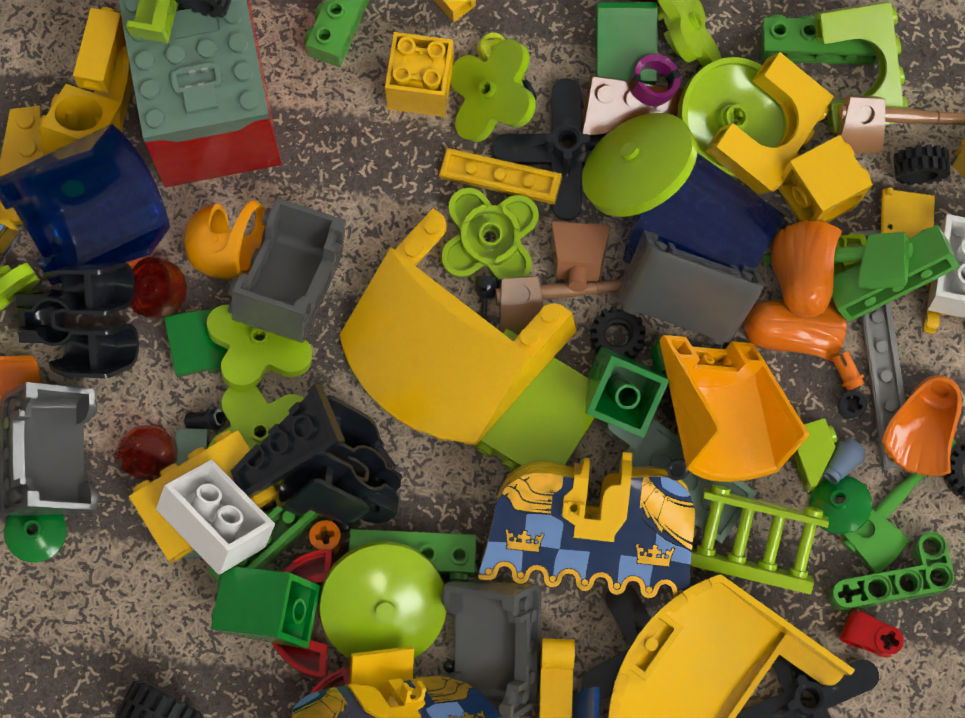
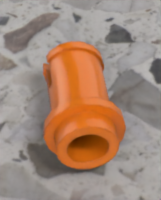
M849 350L841 354L846 366H844L839 355L831 359L843 381L841 386H845L847 391L865 384L862 379L865 376L864 374L860 375Z

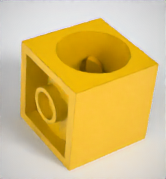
M394 32L385 84L387 109L446 117L454 65V41L452 39Z
M65 84L60 94L54 95L51 109L47 115L41 117L38 124V132L41 133L39 150L42 152L43 162H51L67 147L71 146L103 178L123 142L122 102Z
M838 135L789 161L781 176L783 182L778 190L799 221L813 220L828 223L856 208L873 184L868 171L861 167L854 157L852 147Z

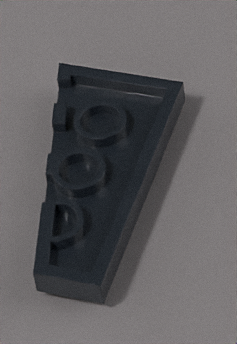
M314 383L307 391L309 394L301 402H296L288 410L289 415L280 424H275L268 431L269 435L261 444H256L231 470L235 484L250 499L345 442L322 384Z

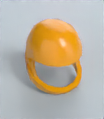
M257 200L250 201L241 211L231 230L227 213L220 203L208 205L193 214L185 226L183 244L186 257L194 269L211 278L233 280L234 277L239 278L245 271L250 272L252 268V255L255 249H261L263 244L262 236L266 226L262 225L263 216L266 211L264 206ZM255 210L254 230L251 234L243 237L248 220Z

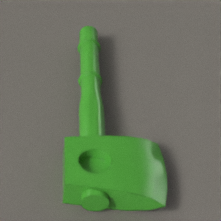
M905 232L868 234L866 246L836 247L834 262L862 261L859 273V288L886 289L899 287L907 284L909 258H912L913 246L912 243H909V238ZM770 253L763 255L764 265H772Z
M954 439L952 442V447L956 444V441ZM910 473L872 509L868 521L860 529L848 534H840L844 539L842 541L843 546L851 553L855 552L875 574L880 573L896 560L910 541L904 533L886 518L906 499L911 490L921 480H924L925 475Z

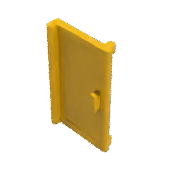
M893 188L882 189L880 233L905 232L907 237L911 238L922 230L933 227L935 196L896 191Z

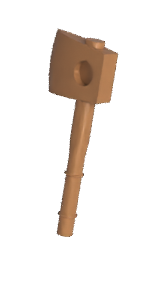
M846 95L844 105L839 107L838 117L840 123L837 136L840 135L844 142L852 147L854 153L882 152L885 122L965 125V113L885 107L886 99L882 97Z
M538 276L500 279V288L495 289L496 303L499 304V331L504 333L507 328L519 335L544 307L543 300L619 292L623 279L587 282V288L580 292L572 291L569 288V282L540 285Z

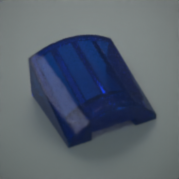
M112 123L0 177V201L5 209L13 207L41 253L37 262L44 274L71 265H99L106 262L126 263L152 254L170 228L162 197L148 167L131 142ZM59 277L48 279L51 285L61 283Z
M697 153L693 170L681 188L659 206L642 213L626 244L623 261L630 264L641 235L646 230L658 234L657 241L663 242L666 245L670 242L678 250L729 268L731 264L738 267L739 272L743 265L756 269L783 222L785 215Z

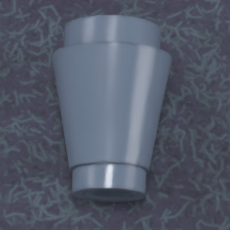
M851 438L838 442L823 472V476L829 482L838 484L840 480L864 461L865 449Z

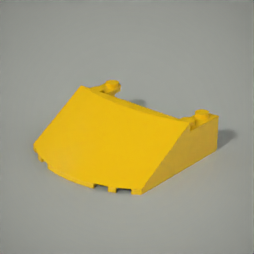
M432 208L395 250L390 247L342 329L340 339L346 359L354 375L368 395L385 412L419 433L421 431L435 436L438 440L445 442L451 440L463 442L464 445H477L577 330L571 311L560 304H547L542 307L541 311L521 331L517 338L512 341L417 268L416 265L443 237L447 230L444 216Z
M720 574L703 580L674 597L641 630L620 666L610 699L608 718H736L779 655L822 685H834L844 675H852L855 669Z

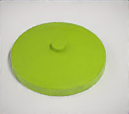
M729 57L705 65L688 80L679 99L677 116L686 123L696 139V161L707 170L725 177L737 178L705 152L721 127L734 123L757 143L770 148H775L781 142L786 130V119L781 106L752 82L762 65L749 59Z
M650 113L632 118L611 130L590 153L582 174L584 193L596 209L610 216L626 217L649 211L673 196L688 179L697 158L696 139L686 123L671 114Z
M377 541L358 546L343 555L332 566L323 582L320 592L319 610L325 633L335 648L349 659H351L352 653L413 646L414 658H416L432 645L443 627L446 617V610L441 602V595L444 589L443 581L432 562L424 554L408 545L391 541Z

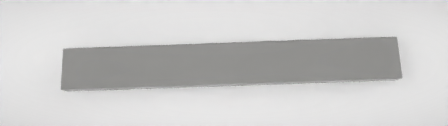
M880 229L850 232L849 234H865L867 239L868 234H880ZM891 302L860 316L882 469L900 468L898 464L893 462L892 458L887 456V453L884 451L882 438L890 420L905 402Z

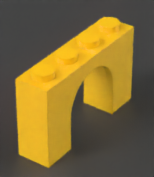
M102 7L101 9L90 8L73 77L79 88L94 90L96 94L122 102V120L124 124L133 89V80L121 13L109 7Z
M781 52L768 57L752 80V82L777 101L784 112L786 130L781 142L775 148L765 147L753 140L734 123H731L718 130L705 150L707 154L758 195L770 191L774 192L783 182L781 176L789 161L798 157L799 154L797 152L801 146L808 143L815 133L813 130L814 126L829 113L830 108L828 105L834 98L832 94Z
M230 430L222 433L215 438V444L206 450L204 447L194 450L187 456L189 460L179 466L174 463L160 472L161 477L151 483L149 480H145L132 489L134 493L129 498L170 564L189 554L194 549L156 510L164 485L210 460H213L234 481L231 470L250 451L239 430L234 433ZM271 486L251 498V500L262 509L276 500L277 492Z

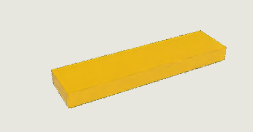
M450 148L446 149L439 173L441 179L509 195H523L531 200L555 205L562 181L561 173Z

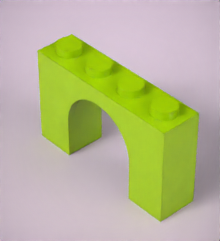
M880 1L815 12L814 21L817 43L828 44L862 39L875 50L879 60L878 76L874 84L866 92L858 96L882 97L886 99L885 107L908 108L907 99L905 96H902L901 84H904L905 76L903 68L899 66L898 55L901 54V43L899 37L895 36L894 25L898 22L896 8L892 7V2ZM845 98L832 100L828 105L830 108L829 113L826 115L828 131L835 134L838 133L840 123L838 117L839 107L844 105ZM885 122V125L895 124V123Z

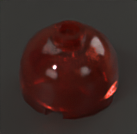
M146 257L134 266L132 270L135 276V294L130 306L135 313L147 318H164L176 313L182 307L187 296L188 286L184 273L176 264L163 258Z
M157 424L133 427L122 436L114 453L115 462L119 459L123 463L122 470L136 478L149 480L150 482L154 481L151 475L161 477L160 472L166 467L177 463L178 448L175 440L166 432L165 428Z

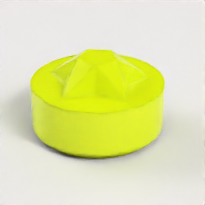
M489 33L483 36L477 44L479 57L486 62L495 46L505 40V38L498 33Z

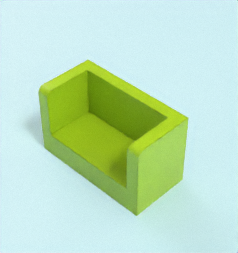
M139 0L134 21L127 20L126 28L131 37L168 44L178 3L175 0Z

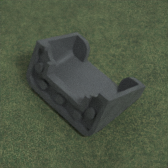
M644 230L617 294V299L622 304V310L632 315L642 313L706 335L708 340L719 345H723L724 342H731L764 287V282L758 270L743 265L739 272L738 267L731 264L729 268L678 250L670 242L666 245L663 242L657 241L658 234Z
M25 382L2 396L0 401V508L4 515L82 514L97 511L99 492L93 483L85 482L84 424L89 422L97 412L94 389Z
M450 582L444 585L441 595V602L448 613L455 614L454 672L448 677L465 682L480 691L503 718L520 717L535 706L539 695L542 597L540 587L530 583L519 585L506 582Z

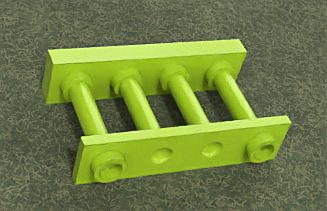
M712 485L711 489L704 487L703 499L712 501L702 543L697 546V549L692 548L690 566L811 595L814 580L812 576L808 575L806 567L816 526L828 528L829 525L828 517L823 515V511L807 506L803 511L731 494V489L720 485ZM724 504L742 508L732 552H728V556L715 553L716 549L713 548ZM755 511L773 515L763 559H760L758 563L746 561L747 557L744 556ZM786 518L804 522L794 566L790 567L789 570L777 568L778 564L775 563Z

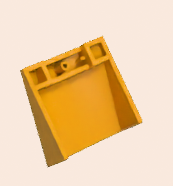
M663 335L659 341L667 379H669L668 383L687 469L701 478L719 482L745 481L777 473L808 438L809 433L753 343L731 341L726 349L692 347L687 337Z

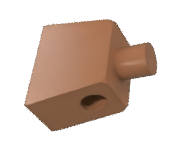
M552 222L551 248L556 277L569 280V288L572 291H584L587 288V281H598L600 279L608 247L610 225Z

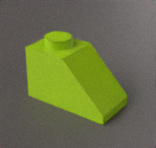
M825 418L804 424L809 436L793 454L806 493L813 491L817 486L836 448L834 444L837 443L835 430L832 425L828 426Z

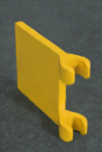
M413 646L352 653L349 684L357 683L360 686H371L379 691L387 680L401 678L403 681L413 679Z

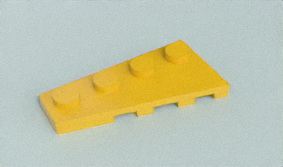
M40 106L10 109L0 158V219L4 221L12 219L15 225L50 221L49 207L23 182L26 176L43 163L42 152L39 150L41 133L38 132V124L42 117Z

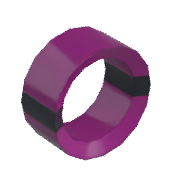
M661 54L644 56L636 64L629 77V88L633 96L648 106L666 104L679 89L681 83V75L677 65L670 58ZM654 69L660 72L668 82V91L655 93L649 90L641 80V70Z

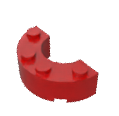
M332 549L306 553L293 560L282 572L292 573L318 584L322 588L325 577L334 565V553ZM310 639L309 649L272 643L282 659L297 672L318 680L328 676L330 649L327 644L314 642Z

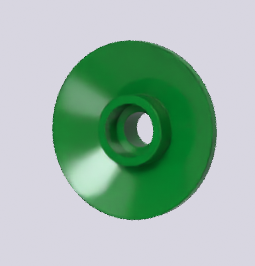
M845 476L838 484H833L827 479L822 481L814 489L809 503V507L822 510L823 515L828 517V528L819 527L833 534H848L860 529L868 521L873 506L872 497L867 487L859 480L849 476ZM838 497H844L846 499L841 504H837L834 502V500Z
M62 514L10 515L4 528V538L10 552L20 560L30 563L43 562L56 555L62 548L67 534L66 522ZM31 525L38 526V532L35 535H29L28 533Z

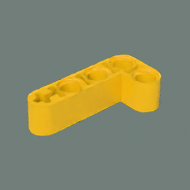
M542 638L539 718H572L575 639Z

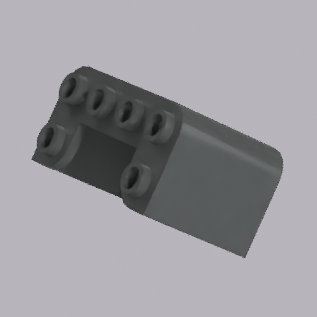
M276 198L272 209L267 208L264 213L262 225L266 226L262 236L263 244L261 249L256 248L252 255V268L250 272L245 271L239 278L234 277L230 284L228 295L232 296L228 312L232 313V320L303 343L341 260L346 220Z

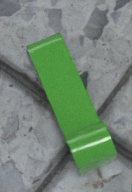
M928 532L914 543L913 556L916 564L915 567L839 581L829 592L830 605L835 610L846 612L850 611V609L857 610L938 595L944 592L954 581V572L944 537L936 532ZM924 541L932 542L935 545V555H929L924 551ZM931 572H938L942 575V586H936L931 582ZM901 577L911 580L913 584L912 592H906L900 587L899 580ZM869 583H877L881 586L882 596L880 598L870 594L868 590ZM843 589L847 594L856 592L859 589V595L852 596L847 600V603L845 598H839L838 596Z

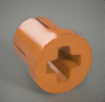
M328 520L319 521L313 525L309 533L311 545L316 550L332 549L334 555L338 553L341 547V532L338 526ZM324 531H326L327 536H330V543L328 544L323 543L326 536Z

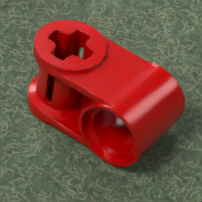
M850 609L839 636V640L846 644L885 658L897 654L904 645V637L899 629L854 609ZM890 635L892 637L891 642L895 646L885 649V642L880 640V638Z

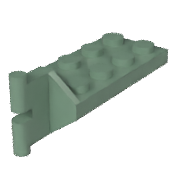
M653 418L644 438L609 423L605 424L602 428L605 435L625 448L624 452L632 453V467L653 466L666 469L669 462L684 458L680 437ZM622 455L613 467L617 471H619ZM692 472L682 479L688 487L695 508L694 526L703 532L712 501L703 499L704 487L711 489L712 485H720L731 489V494L752 499L757 494L756 491L742 481H711L701 478ZM724 504L715 541L720 544L723 543L739 520L742 512L741 507Z

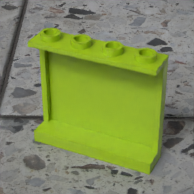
M507 328L503 333L512 341L518 336ZM553 358L479 441L475 448L487 457H491L492 454L503 460L502 466L511 472L523 464L536 461L566 465L596 419L585 413L588 378L558 359Z

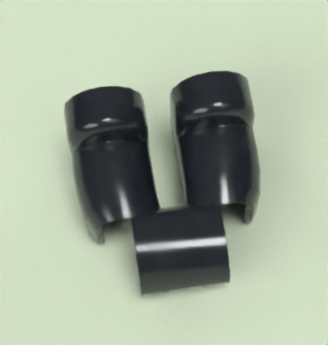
M106 262L99 265L61 267L46 272L43 275V280L59 277L62 290L40 289L15 294L16 309L20 311L21 326L18 327L19 343H44L50 346L66 343L64 356L49 362V367L54 373L66 377L105 379L127 371L135 365L139 353V337L136 328L132 324L109 323L103 326H77L65 323V312L69 314L110 315L129 307L135 294V276L132 267L128 263Z
M328 395V401L345 442L282 479L276 495L277 505L295 515H303L311 510L324 517L343 523L355 522L358 519L369 523H383L392 520L398 511L399 495L396 491L401 486L402 474L388 467L382 455L369 447L379 440V431L376 423L370 416L334 396Z

